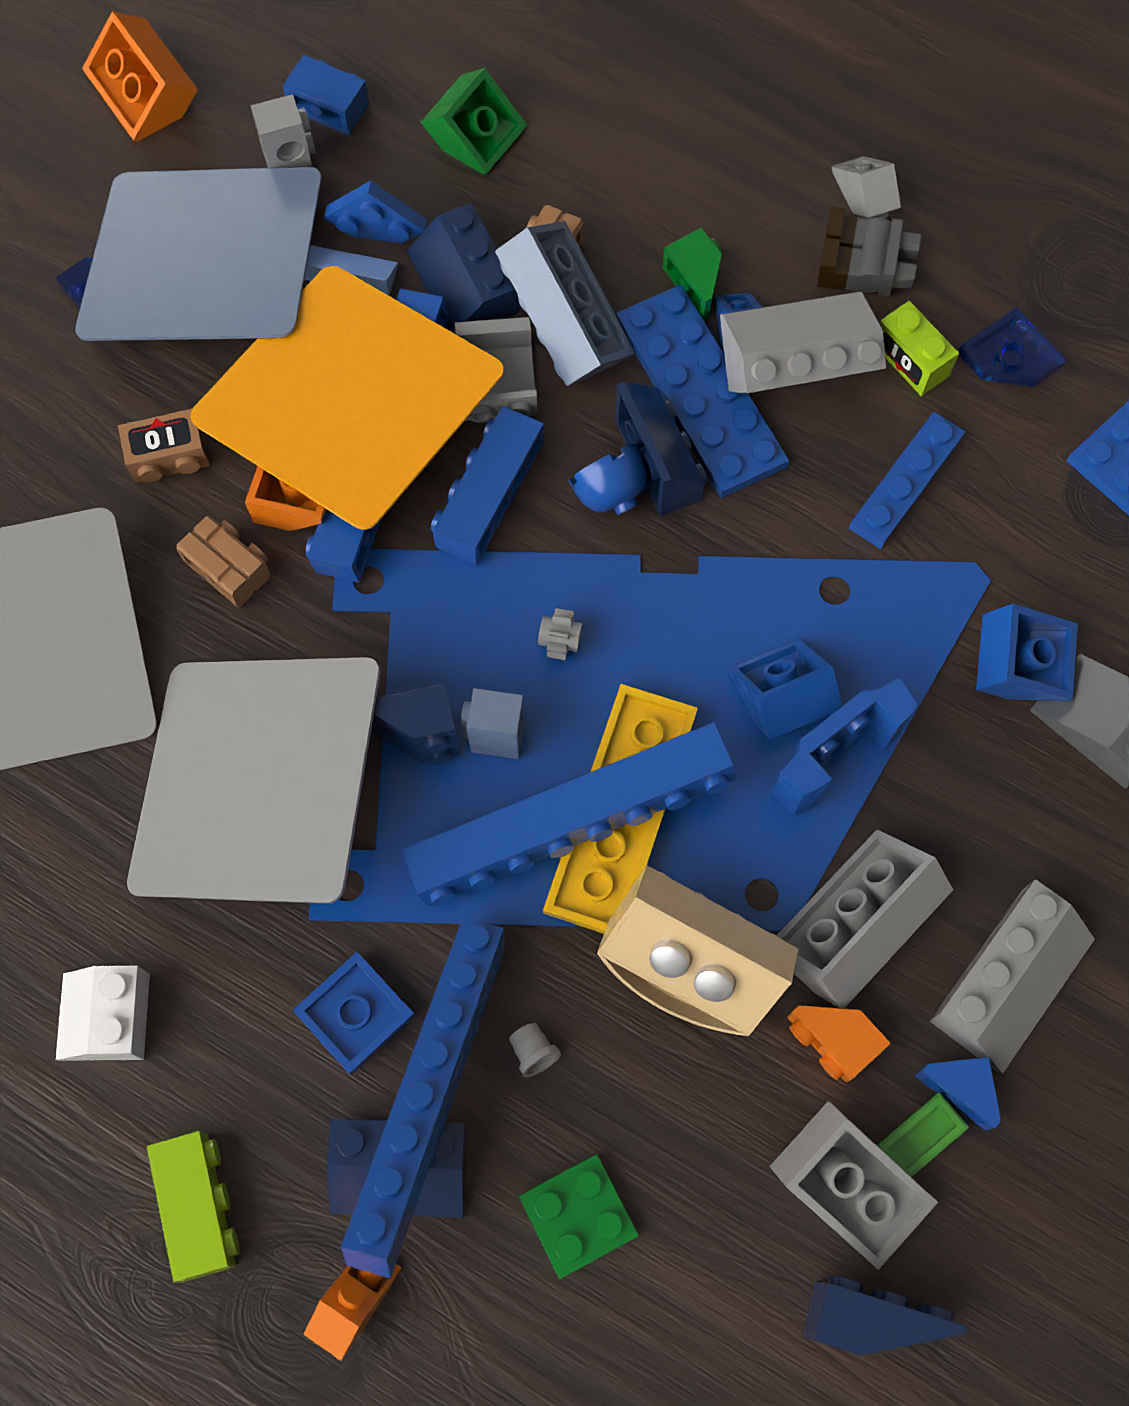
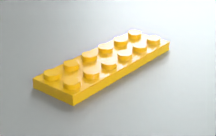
M620 684L591 772L690 732L698 708ZM665 809L652 814V818L637 826H629L627 824L613 830L612 835L598 842H590L588 840L573 846L574 849L560 859L543 908V914L604 934L609 919L648 864Z

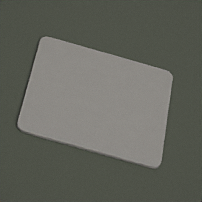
M94 508L0 528V771L149 738L156 730L157 719L114 514L106 508Z
M361 657L181 663L176 666L169 677L127 878L128 890L133 895L139 897L323 904L337 901L342 896L346 885L381 673L379 664L372 658Z

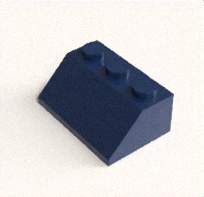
M472 202L438 215L407 250L408 256L427 293L444 298L449 316L446 329L456 334L455 323L505 319L519 313L518 294L510 279L504 275L500 266V260L495 253L497 249Z
M624 381L617 384L615 423L626 446L636 443L644 457L648 468L646 488L659 516L702 501L704 485L707 484L706 473L700 463L695 464L690 454L692 448L686 432H679L675 423L676 413L671 401H664L659 388Z
M330 1119L327 1161L330 1214L353 1215L387 1121ZM445 1122L413 1216L463 1218L467 1126L465 1123Z

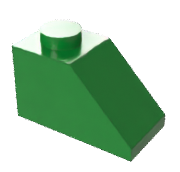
M699 228L664 248L662 269L675 286L682 285L701 318L705 321L710 316L719 276L722 250L714 238H709L704 230Z

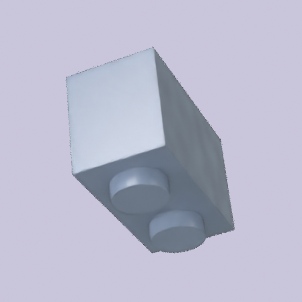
M473 688L471 702L464 701L461 713V726H464L463 738L469 739L471 753L519 759L525 724L523 695Z

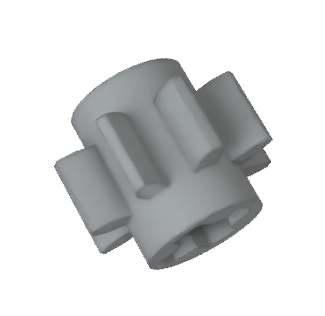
M556 608L553 617L543 616L538 645L547 647V657L565 660L568 651L578 652L583 623L574 622V611Z

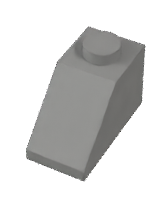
M863 156L832 166L833 175L853 214L867 219H884L889 216V211L901 208L893 163Z

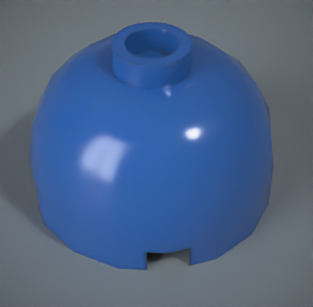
M636 443L620 448L623 454L618 457L616 455L611 456L610 454L602 457L573 475L575 478L568 480L575 495L583 505L592 511L601 513L615 510L617 515H621L638 505L635 498L646 487L648 468Z

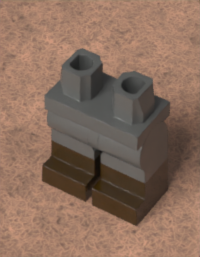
M831 206L817 287L865 293L879 292L878 295L889 297L892 287L912 289L917 265L899 262L897 258L916 259L921 234L902 231L903 220L892 218V222L883 218L865 219L844 215V208Z

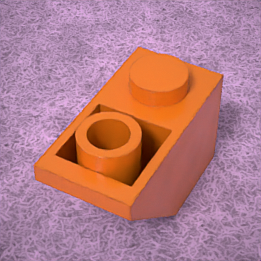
M798 1006L787 1017L792 1022L789 1028L793 1035L804 1046L807 1047L811 1044L822 1056L819 1062L826 1072L836 1080L841 1077L846 1083L858 1075L891 1044L861 1010Z
M396 1264L390 1279L347 1265L320 1300L303 1335L341 1361L368 1324L402 1267Z

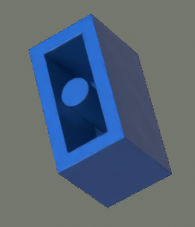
M306 55L302 56L283 84L285 96L293 94L297 108H305L308 118L347 135H350L369 106L365 80L354 73H346L330 66L323 60H316Z

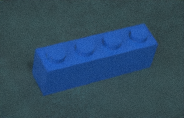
M504 406L501 407L496 418L491 417L488 420L483 431L484 440L479 449L473 448L466 461V472L462 479L457 478L453 482L449 491L447 506L444 511H437L431 523L435 548L476 566L544 444V423Z

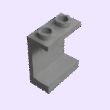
M530 317L455 323L457 336L500 360L504 369L502 378L465 421L487 422L491 417L496 418L502 406L525 416L538 415Z

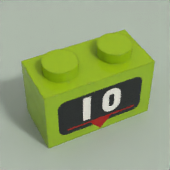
M910 301L880 321V326L883 330L885 358L920 396L950 376L959 352Z

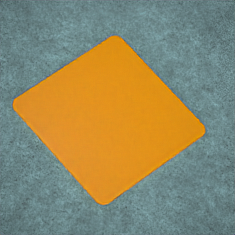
M328 266L322 269L302 290L295 330L283 338H258L193 407L190 418L194 426L352 526L365 530L374 527L498 383L503 376L504 369L501 361L344 269L337 266Z

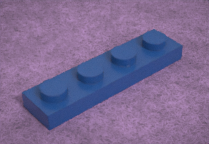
M933 412L851 521L848 529L881 549L960 443L966 431Z

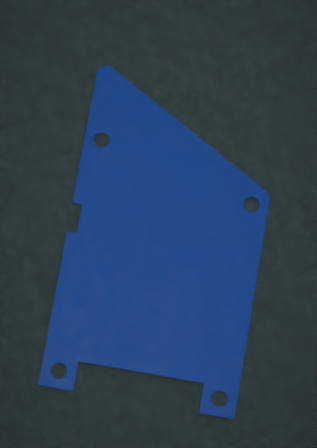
M371 549L365 567H374L381 571L384 576L382 587L373 594H363L355 589L353 581L335 577L332 612L391 613L385 696L445 683L461 754L453 756V759L447 763L431 765L429 762H418L382 740L376 850H351L348 870H354L362 876L364 880L363 891L358 898L352 901L338 899L330 904L310 903L309 921L461 924L462 918L465 917L491 925L582 927L543 914V908L561 857L551 858L548 856L534 862L535 865L525 872L519 874L509 872L495 878L496 881L486 888L479 890L470 888L456 894V898L447 904L439 906L431 904L427 906L416 893L402 849L590 773L620 684L697 707L698 710L691 731L715 722L734 765L737 779L730 782V786L719 793L708 794L705 792L691 798V802L680 809L668 810L666 808L647 866L666 874L669 878L704 895L707 899L725 909L739 914L745 920L767 932H780L809 901L991 580L976 562L698 556V574L640 573L641 555L485 551L476 566L442 550ZM837 577L844 580L850 588L848 600L839 605L829 604L823 600L819 588L825 579ZM556 608L574 611V622L583 623L578 652L568 651L565 660L547 657V647L538 645L543 616L553 617ZM800 639L833 667L842 706L861 691H876L899 677L905 683L918 706L896 740L884 751L863 728L861 729L863 734L850 746L844 748L840 744L831 753L832 759L822 767L832 778V781L821 801L806 812L795 816L773 799L770 793L773 791L775 782L780 776L779 772L792 759L800 739L823 721L811 722L795 729L788 736L769 740L750 717L730 677L728 668ZM473 688L523 695L525 724L519 759L471 753L469 739L463 738L464 726H461V713L464 701L471 702ZM763 879L775 886L778 900L773 908L767 911H757L750 907L745 898V891L752 881Z

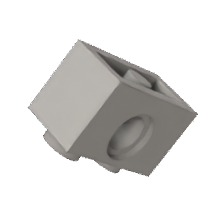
M293 94L251 105L268 168L313 167L310 155L315 154L316 150L309 131L311 130L305 108H297Z

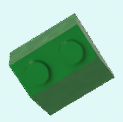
M486 68L462 74L420 122L442 151L481 174L489 172L527 126Z

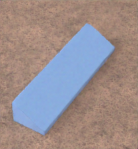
M310 245L304 279L311 281L325 267L337 266L389 296L397 272L398 262Z

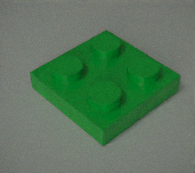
M597 1154L519 1196L559 1280L638 1237Z

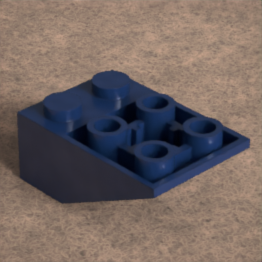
M829 1276L828 1283L815 1282L802 1337L862 1356L966 1334L967 1326L954 1323L955 1313L922 1304H917L916 1310L907 1308L909 1298L883 1290H873L872 1296L862 1294L864 1284L839 1276Z

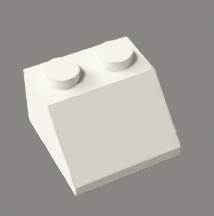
M92 966L64 973L56 1060H144L150 974L139 966Z

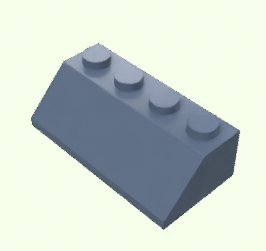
M566 221L527 227L495 251L500 260V266L504 275L513 284L521 307L529 314L536 328L539 341L546 346L554 361L555 371L564 380L566 386L585 381L635 354Z

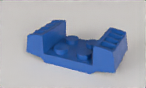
M899 677L876 691H861L800 739L792 759L779 772L780 776L777 778L770 796L795 816L817 805L832 781V778L822 767L832 759L831 753L840 744L847 748L863 734L862 728L883 751L887 749L902 732L918 706L903 680Z

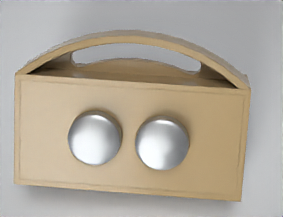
M646 865L609 919L597 954L622 983L659 1009L708 1029L749 1036L791 985L798 948L785 942L779 936L771 934L745 920L739 914L733 913L707 899L704 895L676 882L666 874Z

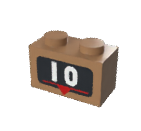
M192 409L118 425L125 466L135 483L155 482L164 476L177 473L190 474L196 472L199 468L210 466L203 431L194 426L190 418Z

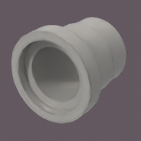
M530 1023L521 1027L509 1038L514 1052L521 1062L519 1069L524 1077H531L546 1070L561 1056L557 1046L550 1045L537 1023Z

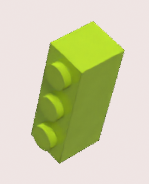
M197 1131L147 1146L173 1282H186L236 1267L234 1256L240 1254V1248L235 1229H228L225 1211L230 1209V1200L226 1185L218 1183L215 1166L221 1164V1158L216 1140H209L207 1133Z

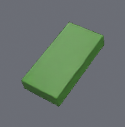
M939 1092L880 1141L877 1146L912 1177L967 1130L969 1126Z

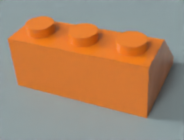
M115 11L111 12L82 68L135 141H140L181 119L198 91L197 87L145 18Z
M257 466L245 500L253 523L286 531H294L322 523L326 512L324 507Z

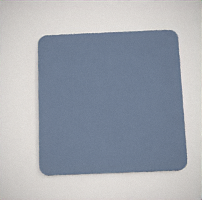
M313 167L125 172L118 175L113 180L79 311L75 327L77 336L84 341L283 338L290 335L296 328L322 181L320 171Z

